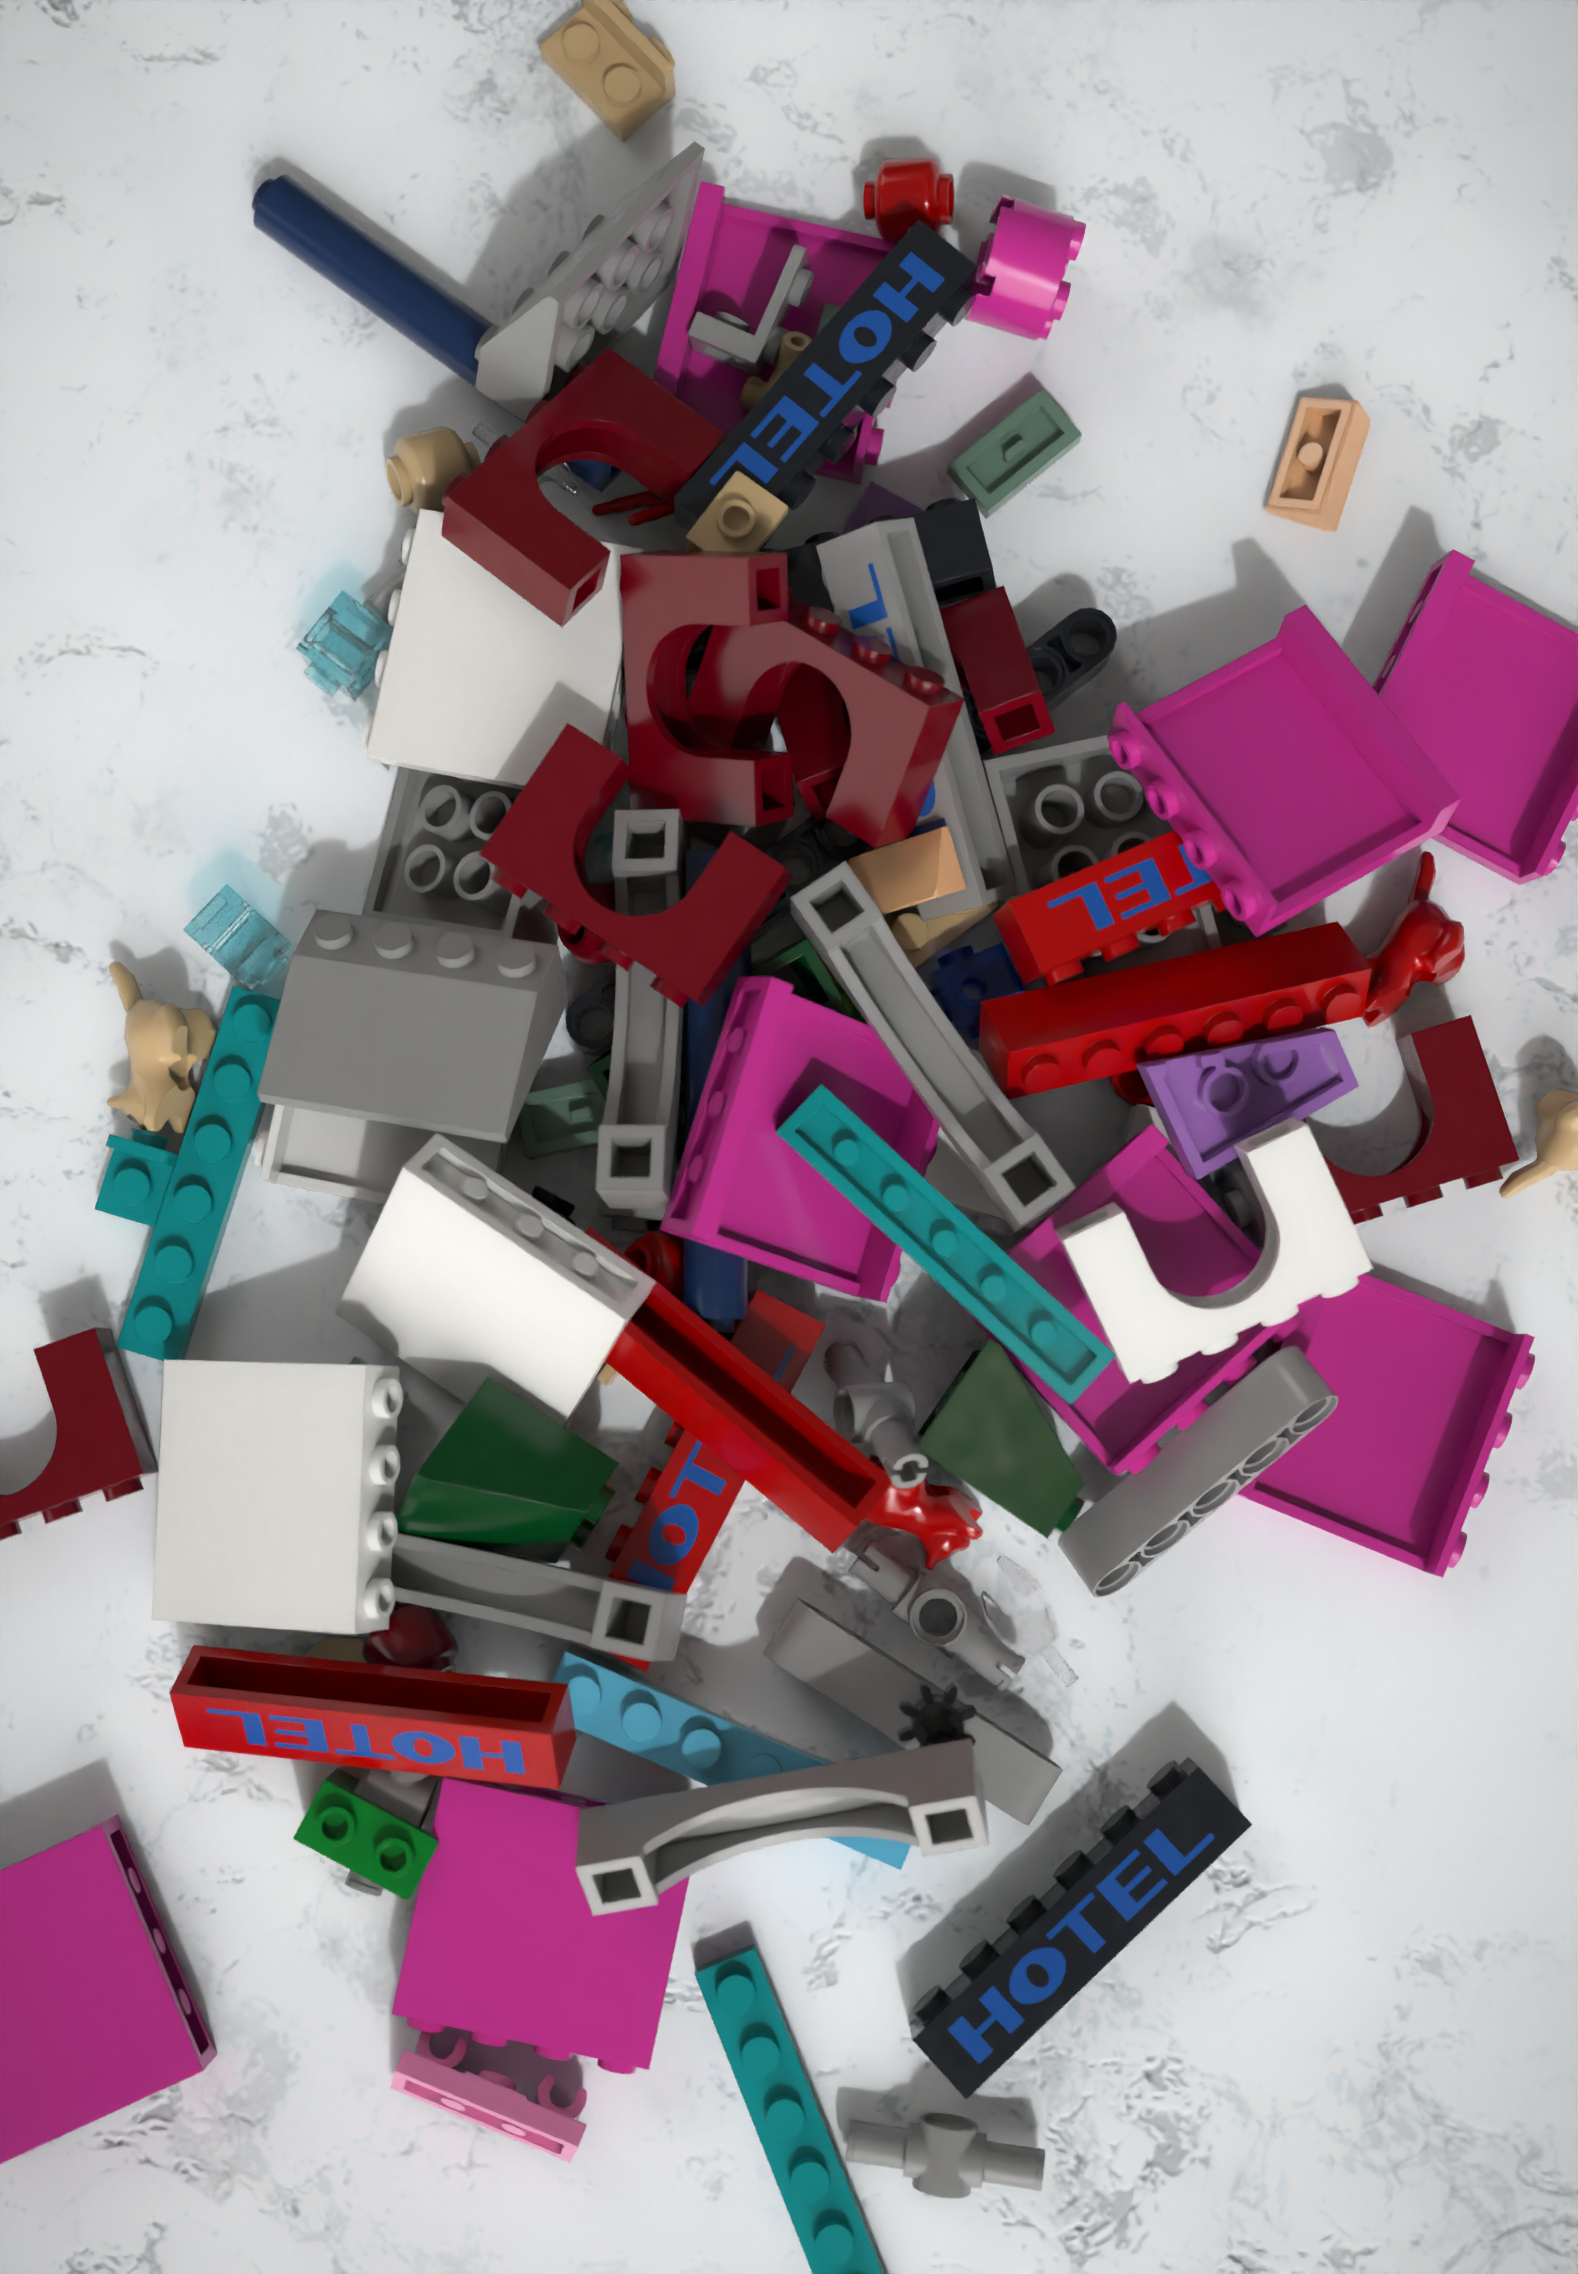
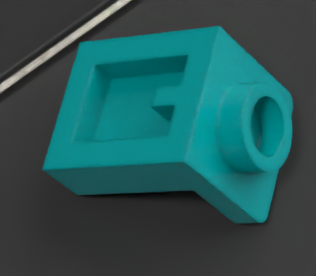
M131 1128L128 1139L109 1134L106 1146L114 1150L94 1209L155 1227L178 1157L174 1153L165 1151L168 1139L135 1128Z

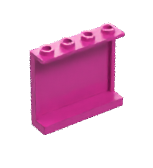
M701 181L653 381L725 435L729 436L751 411L743 409L740 404V397L747 379L753 376L693 351L688 332L697 311L713 318L717 311L731 314L750 326L749 333L755 335L792 248L796 244L807 249L809 259L808 270L814 272V279L805 303L801 308L792 305L783 328L789 330V332L803 333L813 340L818 332L825 303L842 307L898 242L725 204L724 186ZM767 363L760 379L768 383L775 366ZM893 398L891 399V401L889 402V404L886 406V408H891V404H892ZM867 414L859 424L855 443L851 445L846 454L835 464L827 460L815 475L861 485L865 465L877 467L885 429L875 427L877 417L872 418Z
M1453 549L1431 566L1372 688L1461 797L1460 803L1444 830L1431 837V839L1521 885L1544 875L1548 876L1557 867L1566 849V843L1561 841V838L1570 820L1574 821L1578 818V634L1469 576L1475 560Z
M1307 605L1285 615L1275 639L1145 709L1134 713L1126 702L1117 705L1107 736L1109 749L1116 763L1122 769L1132 772L1144 788L1152 811L1160 819H1167L1183 840L1184 850L1189 860L1198 869L1206 870L1221 890L1222 900L1229 913L1235 919L1244 921L1255 937L1260 936L1442 832L1461 801V797Z
M738 977L660 1229L851 1296L887 1303L891 1287L897 1281L900 1273L902 1250L776 1134V1131L822 1084L924 1178L928 1164L932 1161L937 1150V1134L940 1126L869 1025L791 994L793 985L774 977Z
M1153 1123L1136 1133L1072 1191L1069 1196L1061 1201L1005 1252L1108 1348L1109 1345L1054 1231L1055 1229L1114 1202L1124 1211L1156 1280L1171 1291L1194 1297L1219 1294L1236 1286L1254 1269L1262 1254L1196 1180L1187 1176L1183 1166L1166 1149L1170 1141ZM1312 1298L1297 1304L1298 1309L1303 1308ZM957 1302L988 1338L1002 1346L1013 1366L1110 1473L1118 1476L1126 1469L1132 1475L1144 1469L1161 1452L1162 1448L1156 1442L1174 1425L1180 1431H1183L1193 1424L1209 1408L1210 1405L1204 1398L1222 1381L1228 1387H1231L1241 1380L1257 1364V1360L1251 1355L1269 1338L1275 1343H1279L1290 1335L1305 1319L1298 1311L1293 1317L1273 1326L1264 1327L1259 1322L1238 1332L1239 1339L1232 1346L1210 1355H1203L1200 1350L1177 1361L1179 1367L1174 1373L1152 1383H1142L1141 1379L1129 1383L1114 1358L1082 1394L1069 1405Z
M1363 1273L1357 1276L1359 1283L1343 1294L1330 1298H1323L1321 1294L1312 1297L1299 1310L1305 1317L1304 1321L1279 1343L1271 1341L1264 1361L1283 1348L1290 1346L1299 1347L1335 1392L1339 1402L1334 1411L1321 1424L1236 1495L1423 1572L1443 1578L1447 1567L1454 1568L1463 1554L1467 1534L1461 1530L1470 1507L1477 1508L1487 1491L1490 1475L1484 1469L1492 1448L1499 1449L1510 1431L1512 1414L1507 1412L1515 1388L1522 1389L1532 1373L1535 1355L1529 1353L1535 1337L1526 1333L1513 1334Z
M444 1776L431 1832L432 1835L439 1839V1845L421 1877L391 2014L407 2017L406 2024L420 2031L442 2032L445 2026L471 2031L470 2038L485 2045L506 2046L509 2040L534 2045L533 2051L536 2054L549 2059L570 2060L573 2053L598 2059L597 2065L600 2068L614 2073L633 2074L636 2071V2067L649 2070L690 1876L660 1893L657 1905L593 1916L575 1869L580 1809L613 1804V1802L543 1787Z
M118 1814L93 1825L76 1836L0 1869V2164L203 2072L217 2055Z

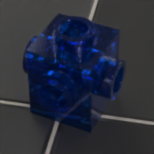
M1002 942L978 953L974 952L972 945H968L943 955L937 959L940 969L932 971L928 981L931 986L929 992L957 1033L962 1035L968 1032L971 1041L979 1040L982 1001L1024 992ZM966 987L974 988L979 992L981 998H968L962 989Z

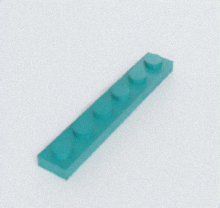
M236 986L232 987L116 1345L118 1348L161 1361L184 1360L266 1106L265 1102H260L257 1092L281 1002L279 999Z
M820 1084L776 1131V1134L1067 1404L1071 1405L1115 1358V1353L824 1085Z
M755 1943L696 1967L694 1975L812 2274H886Z

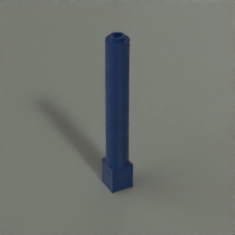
M282 175L275 180L268 179L258 188L252 200L253 222L258 230L475 387L479 363L475 358V350L483 334L494 325L492 322L291 176ZM512 414L514 417H516L517 419H519L521 422L524 423L523 420H521L520 418H518L517 416H515L514 414ZM575 460L561 464L600 493L622 472L621 469L593 460Z
M686 850V895L693 888L718 850ZM751 940L705 1008L691 998L686 1002L685 1146L738 977H751ZM684 1238L683 1304L718 1333H735V1320H748V1260Z

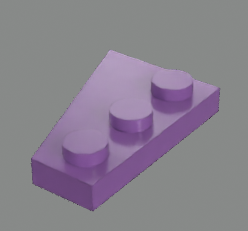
M1325 1027L1136 1064L1187 1176L1196 1180L1203 1178L1237 1158L1238 1155L1233 1146L1234 1144L1291 1117L1302 1120L1359 1087L1335 1030Z

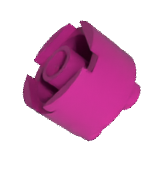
M1001 194L988 222L997 225L995 233L990 232L986 242L982 241L975 263L977 271L972 292L976 294V300L964 318L967 321L1034 341L1038 338L1046 340L1054 319L1060 320L1065 310L1071 283L1062 279L1069 260L1075 261L1078 256L1086 230V223L1074 220L1072 215Z

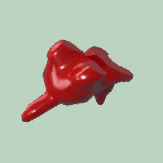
M1423 851L1420 854L1407 906L1397 916L1386 939L1374 953L1363 956L1372 967L1363 1021L1368 1028L1376 1026L1394 1014L1409 998L1411 988L1415 982L1425 981L1433 983L1438 987L1452 979L1460 971L1464 962L1465 935L1462 923L1450 919L1442 906L1429 899L1436 876L1434 856L1430 852Z
M870 1454L869 1460L886 1473V1469L879 1457ZM926 1476L921 1483L907 1489L898 1488L891 1484L864 1518L865 1521L877 1526L901 1529L916 1535L926 1551L925 1566L928 1570H933L941 1560L950 1558L959 1551L966 1550L970 1545V1539L977 1540L983 1534L982 1528L976 1522L983 1514L979 1505L957 1488L928 1483Z

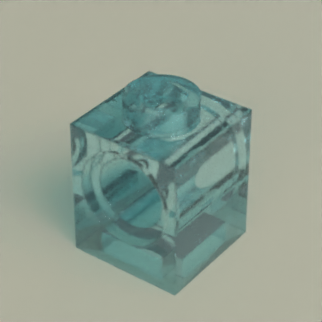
M342 590L296 647V650L308 666L303 674L329 696L333 697L340 690L355 702L375 678L376 664L382 650H389L393 633L392 627Z
M228 884L183 929L233 977L250 990L258 982L262 985L269 983L283 970L289 960L285 953L293 946L284 935Z

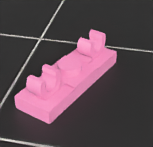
M421 2031L415 2053L404 2049L395 2069L390 2088L562 2160L571 2162L587 2124L577 2121L587 2101L586 2090L579 2087L572 2105L567 2108H558L550 2100V2091L555 2077L547 2075L536 2092L534 2103L526 2100V2095L516 2092V2084L501 2074L484 2070L477 2076L468 2071L465 2074L456 2071L462 2064L466 2053L467 2043L464 2039H458L453 2053L446 2058L435 2057L429 2049L434 2032Z

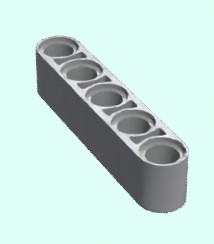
M1290 1346L1279 1350L1212 1404L1193 1424L1179 1432L1166 1443L1158 1456L1144 1469L1135 1475H1128L1076 1519L1061 1534L1058 1539V1546L1095 1598L1106 1597L1119 1591L1321 1424L1337 1407L1339 1398L1299 1347Z
M800 1598L795 1600L763 1651V1654L776 1665L907 1750L918 1748L920 1743L917 1738L910 1741L899 1740L897 1732L901 1728L911 1725V1717L905 1715L898 1706L900 1701H908L915 1705L923 1697L920 1691V1683L923 1681L930 1687L932 1694H944L943 1689ZM957 1698L954 1701L957 1708L966 1705ZM941 1707L935 1716L926 1713L922 1716L921 1720L925 1723L928 1730L927 1737L933 1738L938 1730H944L949 1733L953 1728L946 1716V1708ZM977 1712L973 1718L965 1720L963 1723L964 1729L969 1731L976 1740L973 1748L984 1786L985 1800L1014 1819L1029 1826L1063 1769L1030 1745Z

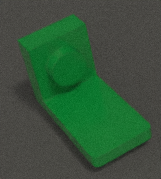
M339 1768L335 1769L322 1782L293 1839L403 1899L410 1898L439 1845V1839L356 1794L354 1790L360 1779Z

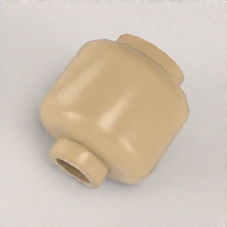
M446 426L401 437L393 448V456L388 457L385 461L386 475L395 501L401 507L408 506L417 515L420 508L444 512L445 506L442 505V497L449 484L459 474L465 472L470 475L481 465L480 457L472 442L463 443L455 430Z

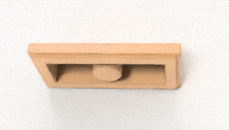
M1301 396L1265 508L1268 513L1320 530L1336 532L1370 427V419L1358 400Z
M948 826L849 858L848 866L883 915L967 889Z

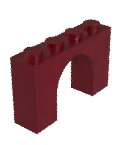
M608 347L590 365L587 362L580 363L568 377L564 389L552 400L543 398L537 402L529 412L524 425L511 437L507 435L499 437L488 450L483 463L470 475L463 472L453 479L442 497V505L445 506L441 536L560 627H563L602 589L611 550L553 507L542 493L537 480L549 469L565 462L575 460L599 461L623 470L674 508V497L728 436Z
M656 550L620 554L621 576L619 589L622 597L624 638L622 657L625 663L626 687L625 723L628 735L629 767L633 771L627 779L631 810L679 809L685 821L758 827L792 818V753L738 749L717 742L704 731L696 720L689 705L685 686V670L688 655L697 637L708 626H755L788 620L787 553Z
M1004 585L939 610L961 690L968 693L974 699L978 714L995 755L1055 733L1051 716ZM804 663L791 676L776 711L787 752L792 753V772L795 783L815 823L828 819L825 816L850 749L851 723L846 703L836 685L823 672Z
M789 586L787 621L755 626L713 625L688 700L696 720L704 731L714 740L728 747L750 750L765 747L777 713L776 710L779 707L791 676L804 663L817 668L829 677L840 691L846 703L851 723L849 753L825 817L875 848L911 838L965 698L944 687V678L936 672L920 666H908L893 657V649L885 642L869 636H857L841 626L842 619L837 614L821 607L806 606L791 597L793 591Z
M567 723L479 853L481 857L495 866L489 878L521 900L529 889L549 902L542 914L574 936L582 925L602 938V941L595 950L627 972H629L636 961L654 973L656 977L650 984V987L679 1007L683 1008L687 1000L691 998L705 1008L793 877L786 867L730 831L693 888L681 901L669 909L653 915L628 916L603 907L592 892L587 879L585 868L586 848L597 823L633 771L621 757Z
M1471 1015L1410 1033L1396 1041L1418 1109V1131L1409 1154L1395 1169L1381 1176L1357 1175L1334 1165L1321 1152L1353 1225L1384 1216L1380 1203L1403 1197L1406 1208L1442 1198L1444 1196L1440 1185L1463 1178L1466 1190L1503 1179L1500 1166L1520 1160ZM1306 1118L1301 1120L1307 1124Z
M94 1327L33 1349L56 1418V1444L46 1468L31 1484L13 1494H0V1541L22 1534L19 1522L42 1514L45 1524H49L81 1513L83 1509L80 1500L103 1492L106 1502H110L142 1491L144 1488L140 1478L159 1472L111 1329Z

